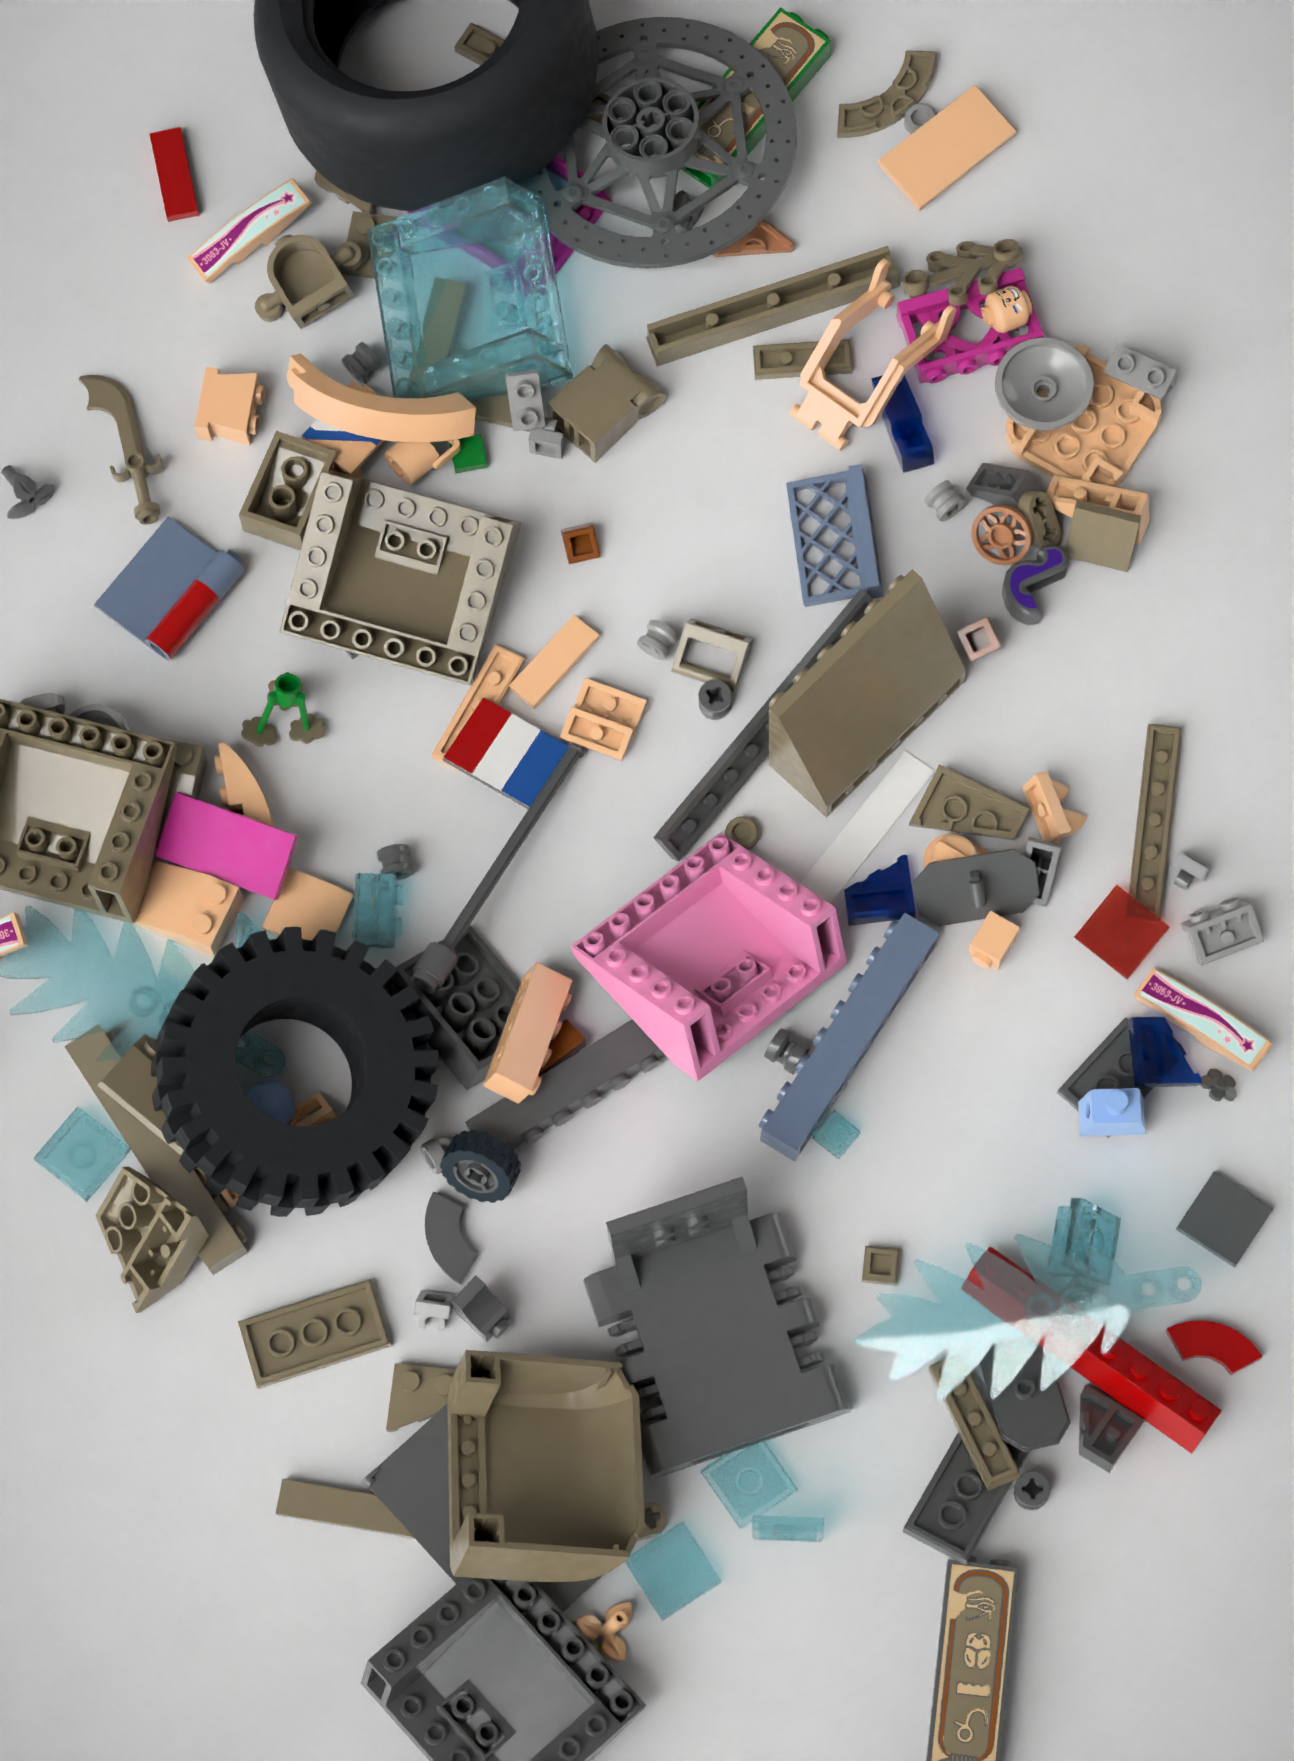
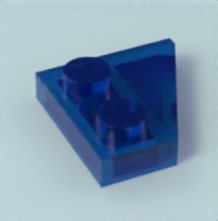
M901 855L897 858L896 863L883 871L878 869L868 875L866 880L856 882L844 889L848 926L900 920L904 913L916 918L907 855Z
M1132 1017L1127 1021L1135 1087L1198 1086L1202 1083L1199 1073L1194 1074L1184 1056L1187 1053L1181 1043L1174 1038L1173 1030L1165 1017Z

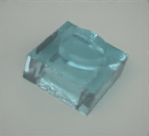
M833 1110L812 1135V1139L839 1160L858 1138L861 1131L837 1111Z

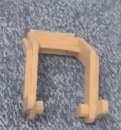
M882 259L877 264L869 290L831 320L800 374L801 381L799 385L809 391L802 406L796 404L790 411L791 416L811 430H814L819 423L823 424L818 435L840 451L848 444V440L844 437L848 428L853 424L859 428L875 425L904 374L947 340L957 310L952 305H949L944 310L940 321L934 324L929 320L924 324L920 331L921 336L893 357L868 402L861 404L826 379L824 369L844 334L879 306L884 309L889 308L895 299V296L890 293L892 284L885 280L890 266V262L886 259Z

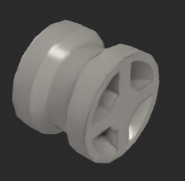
M949 480L934 487L924 499L928 507L934 508L937 511L936 516L941 522L947 521L956 515L966 503L962 495L956 494L953 491L954 485Z
M650 620L647 625L648 631L646 635L639 638L637 645L648 655L658 660H665L669 654L668 648L676 643L679 638L678 634L668 625L658 620Z

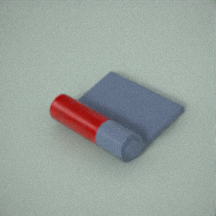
M168 516L96 601L94 607L158 655L170 661L245 571L242 567L244 561L230 549L227 552L219 550L217 553Z

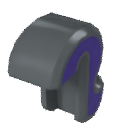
M1057 545L1041 547L1037 551L1036 561L1022 560L1014 563L1006 571L1002 587V597L1006 609L1018 622L1026 625L1039 624L1041 614L1030 593L1065 577L1068 554L1063 548Z

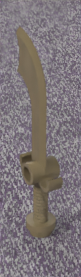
M80 376L79 382L86 387L89 393L87 410L104 411L110 414L117 423L126 470L123 473H116L114 466H110L113 478L117 482H125L130 477L134 480L139 502L133 510L135 518L144 525L155 523L159 519L158 516L161 511L158 503L151 502L146 478L148 474H157L163 469V461L160 454L156 455L158 459L156 464H146L133 404L123 386L104 376Z

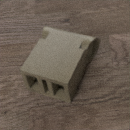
M605 344L595 356L591 366L588 365L548 402V418L556 419L558 421L556 426L558 431L563 433V436L596 463L636 424L638 419L644 418L656 411L664 403L666 395L646 377L632 371L626 360L608 344Z

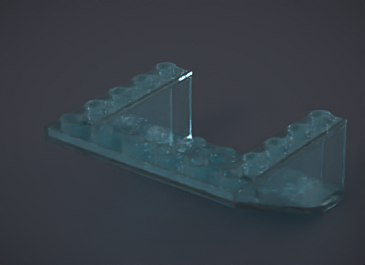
M504 176L367 229L394 398H430L459 392L470 401L506 395L508 391L505 375L511 372L532 369L538 370L540 389L573 378L542 198Z

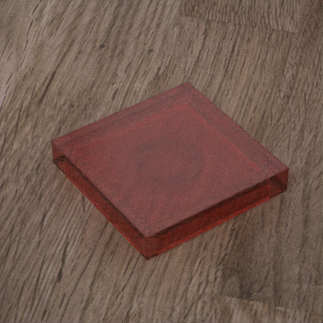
M1116 885L1074 938L1126 980H1129L1171 927Z

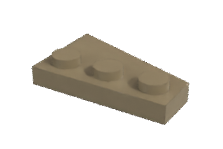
M939 764L909 822V826L1015 841L1030 809Z

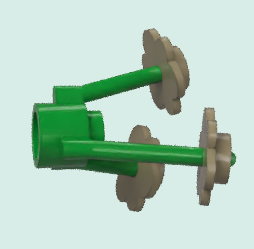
M286 672L278 676L276 680L269 682L268 702L262 716L253 717L251 721L244 720L242 723L243 730L241 731L242 738L257 747H263L264 744L274 745L277 741V737L274 734L276 728L271 724H267L273 707L277 705L283 711L289 710L292 706L299 708L300 719L290 723L289 737L292 741L301 740L304 744H309L315 739L324 737L325 728L323 726L325 723L322 718L315 719L313 714L307 713L305 705L306 695L301 693L303 686L300 679Z

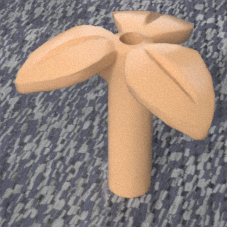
M622 1602L610 1607L605 1613V1623L603 1625L593 1615H584L575 1621L576 1628L587 1640L592 1641L600 1636L603 1637L600 1650L607 1658L615 1662H623L625 1660L627 1652L625 1642L614 1634L627 1628L632 1615L631 1602Z

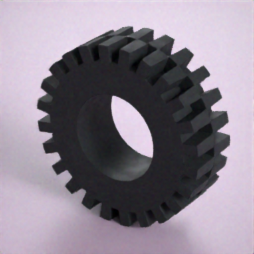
M285 927L277 939L272 940L268 939L266 930L250 934L242 947L236 949L234 944L230 943L217 952L209 965L201 964L175 999L156 1040L159 1044L152 1059L151 1076L157 1077V1086L152 1094L154 1110H163L166 1120L161 1131L167 1144L178 1141L184 1150L179 1162L189 1173L197 1167L206 1173L209 1178L204 1187L218 1196L227 1188L239 1195L236 1206L251 1211L260 1202L271 1205L270 1215L287 1217L295 1208H304L306 1216L321 1214L330 1204L337 1202L341 1208L354 1202L365 1190H373L407 1155L411 1150L412 1144L426 1127L429 1119L425 1117V1114L434 1103L438 1085L431 1084V1076L439 1067L438 1050H428L426 1042L434 1032L429 1016L416 1018L412 1010L420 998L411 985L399 992L391 983L398 971L392 963L385 959L376 969L363 960L369 947L361 942L354 940L345 951L334 946L336 933L320 929L313 940L302 939L301 927ZM277 1019L303 1021L324 1031L338 1044L349 1064L352 1091L346 1112L332 1121L316 1126L288 1125L265 1115L250 1101L239 1081L236 1068V1051L239 1038L251 1028Z

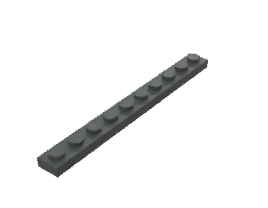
M859 590L655 834L654 840L672 859L680 861L767 757L769 754L770 701L778 692L782 690L786 692L792 687L795 676L805 667L810 669L818 661L817 656L828 644L834 646L842 638L840 635L850 622L855 621L857 623L866 615L864 611L873 601L867 592Z

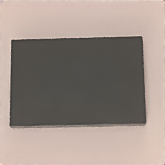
M1125 1017L1058 1089L1057 1094L1077 1111L1078 1102L1093 1089L1139 1088L1143 1099H1145L1176 1066L1177 1061Z

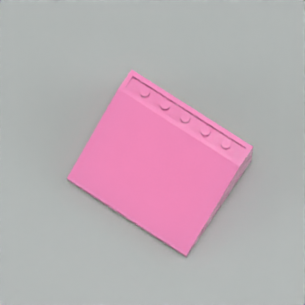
M721 832L571 946L574 957L675 1066L696 1081L705 1077L847 964L835 906Z

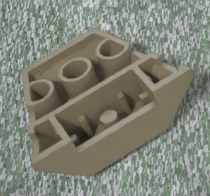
M128 1166L122 1167L95 1215L111 1254H117L121 1262L123 1272L120 1276L124 1284L129 1283L136 1299L132 1303L136 1313L144 1311L182 1283L209 1237L208 1232L197 1215L181 1205L152 1180Z

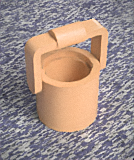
M458 439L448 440L446 442H449L452 447L439 456L430 442H397L384 453V458L393 472L405 484L412 486L433 467L438 470L460 452L461 446Z

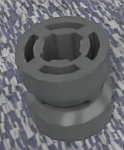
M780 1028L768 1045L764 1057L771 1062H780L783 1064L784 1070L794 1075L796 1073V1066L804 1054L808 1055L811 1045L803 1040H794L791 1037V1033Z

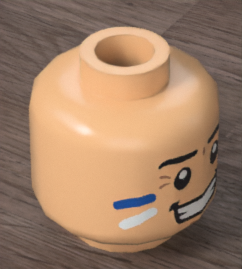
M1009 286L988 294L985 299V307L981 309V313L987 326H992L999 333H1006L1027 324L1029 315L1032 314V304L1024 290L1020 291L1017 287Z

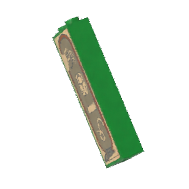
M781 7L750 42L778 72L792 102L831 56V40L822 30H814L805 24L798 14L794 12L789 13ZM729 68L722 78L727 79L735 72ZM749 92L741 97L747 156L766 134L764 115L753 92ZM716 99L701 101L697 105L698 113ZM728 104L701 126V130L735 158L737 157L732 105ZM682 136L678 137L677 139H684L686 137ZM704 145L699 146L695 157L725 164ZM687 167L681 169L709 189L726 178Z

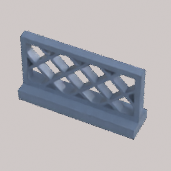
M862 464L848 466L849 471L786 483L802 598L805 607L852 599L859 590L867 592L872 599L884 597L867 478ZM845 482L846 492L839 501L826 494L832 484ZM810 489L816 495L808 506L804 507L796 501L795 491ZM821 498L834 505V508L825 519L812 512ZM847 500H848L849 508H847L846 506H844V504L846 503ZM798 509L802 511L800 516H798ZM840 510L851 518L850 523L843 532L830 524ZM808 516L821 524L811 538L800 530V526ZM826 528L839 536L829 550L816 542ZM851 531H853V538L848 536ZM802 539L807 542V543L804 545V547H803V544H802ZM844 540L855 546V552L847 562L834 554ZM812 546L825 554L815 568L806 563L804 558ZM830 558L844 566L834 580L820 572ZM856 560H857L858 569L853 566V564L856 562ZM806 569L811 572V574L808 576V578H807ZM850 570L859 576L861 587L845 589L839 583ZM817 576L830 584L823 594L810 596L809 586Z

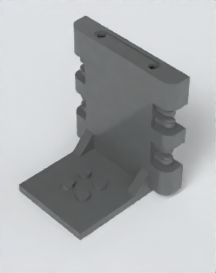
M743 1176L606 1222L612 1259L615 1266L593 1273L584 1278L583 1281L599 1327L629 1317L633 1318L607 1329L610 1337H619L634 1330H637L639 1336L638 1340L621 1344L614 1350L617 1357H623L643 1350L644 1352L624 1358L618 1362H621L623 1366L621 1370L629 1385H633L635 1389L655 1383L637 1391L639 1402L658 1395L662 1405L643 1410L640 1413V1423L664 1416L667 1418L641 1428L642 1457L650 1480L850 1413V1407L834 1364L820 1366L801 1373L802 1369L819 1364L825 1358L823 1352H814L796 1359L793 1349L814 1343L818 1339L816 1332L805 1333L790 1339L789 1337L819 1327L820 1323L811 1298H802L778 1306V1304L793 1300L802 1295L800 1287H790L773 1294L770 1284L787 1280L795 1273L792 1267H785L766 1273V1271L796 1261V1255L781 1213H771L749 1221L747 1188Z

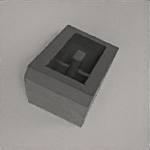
M1029 837L1024 855L1035 861L1040 894L1032 903L1047 906L1062 845Z

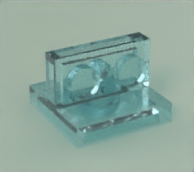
M1071 1198L1070 1206H1058L1047 1273L1054 1277H1084L1097 1285H1110L1121 1218L1084 1198Z

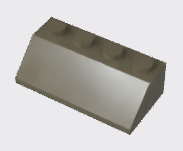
M144 1034L132 1045L98 1086L167 1144L161 1131L166 1120L163 1110L155 1111L152 1101V1094L157 1086V1077L151 1076V1064L159 1043L156 1042V1039ZM178 1141L168 1144L178 1154L182 1155L184 1150ZM199 1167L196 1168L203 1175L205 1174Z

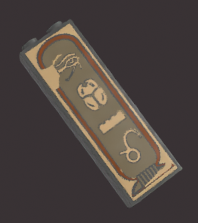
M971 1556L967 1565L956 1560L948 1559L926 1761H1000L1019 1568L1011 1567V1561L991 1559L990 1564L976 1563V1557Z

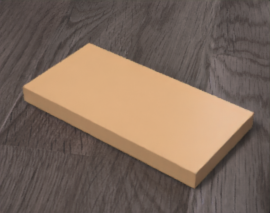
M974 84L879 159L878 165L920 211L1015 135L1016 130Z

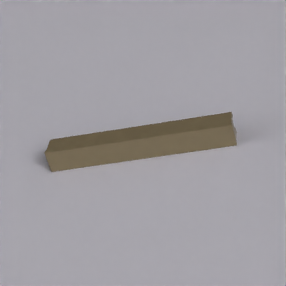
M885 246L647 324L648 336L646 339L656 366H661L852 303L869 290L875 268L882 259L890 262L885 280L892 284L891 289L900 287L898 282L899 272L893 264L889 247Z

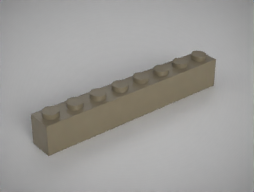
M98 1024L64 1046L150 1180L163 1188L185 1208L197 1215L209 1237L200 1250L199 1255L210 1272L215 1275L247 1254L248 1252L243 1243L248 1241L247 1237L237 1223L230 1226L225 1218V1215L230 1211L220 1196L212 1198L204 1187L208 1180L207 1176L203 1175L199 1170H193L189 1173L179 1162L180 1154L98 1086L121 1059L116 1050L122 1046L113 1032L109 1030L104 1033Z

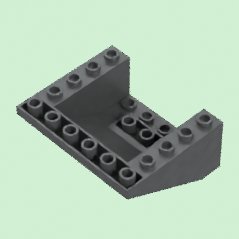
M464 1577L368 1659L361 1681L363 1687L429 1761H592L646 1707V1704L541 1588L531 1581Z

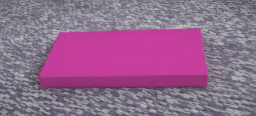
M175 792L155 856L211 875L265 897L279 900L299 835L189 795Z

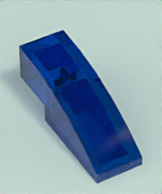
M904 375L881 413L903 473L934 464L933 446L924 428L920 409ZM882 376L871 378L874 390Z

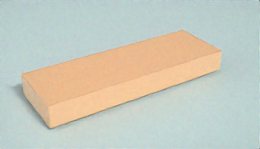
M573 615L511 682L509 690L535 709L599 640V634L577 616Z

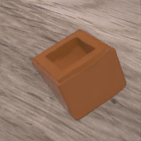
M593 523L560 530L569 564L601 557Z

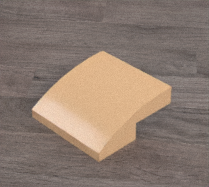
M584 678L574 707L571 706L560 738L622 761L636 733L648 701Z
M289 868L279 900H273L261 929L278 937L285 927H301L302 939L313 940L320 929L337 933L354 894L319 878Z

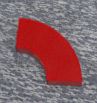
M1202 1320L1188 1321L1166 1329V1333L1182 1361L1192 1358L1211 1359L1221 1364L1230 1375L1250 1366L1263 1357L1253 1343L1244 1335L1220 1323Z

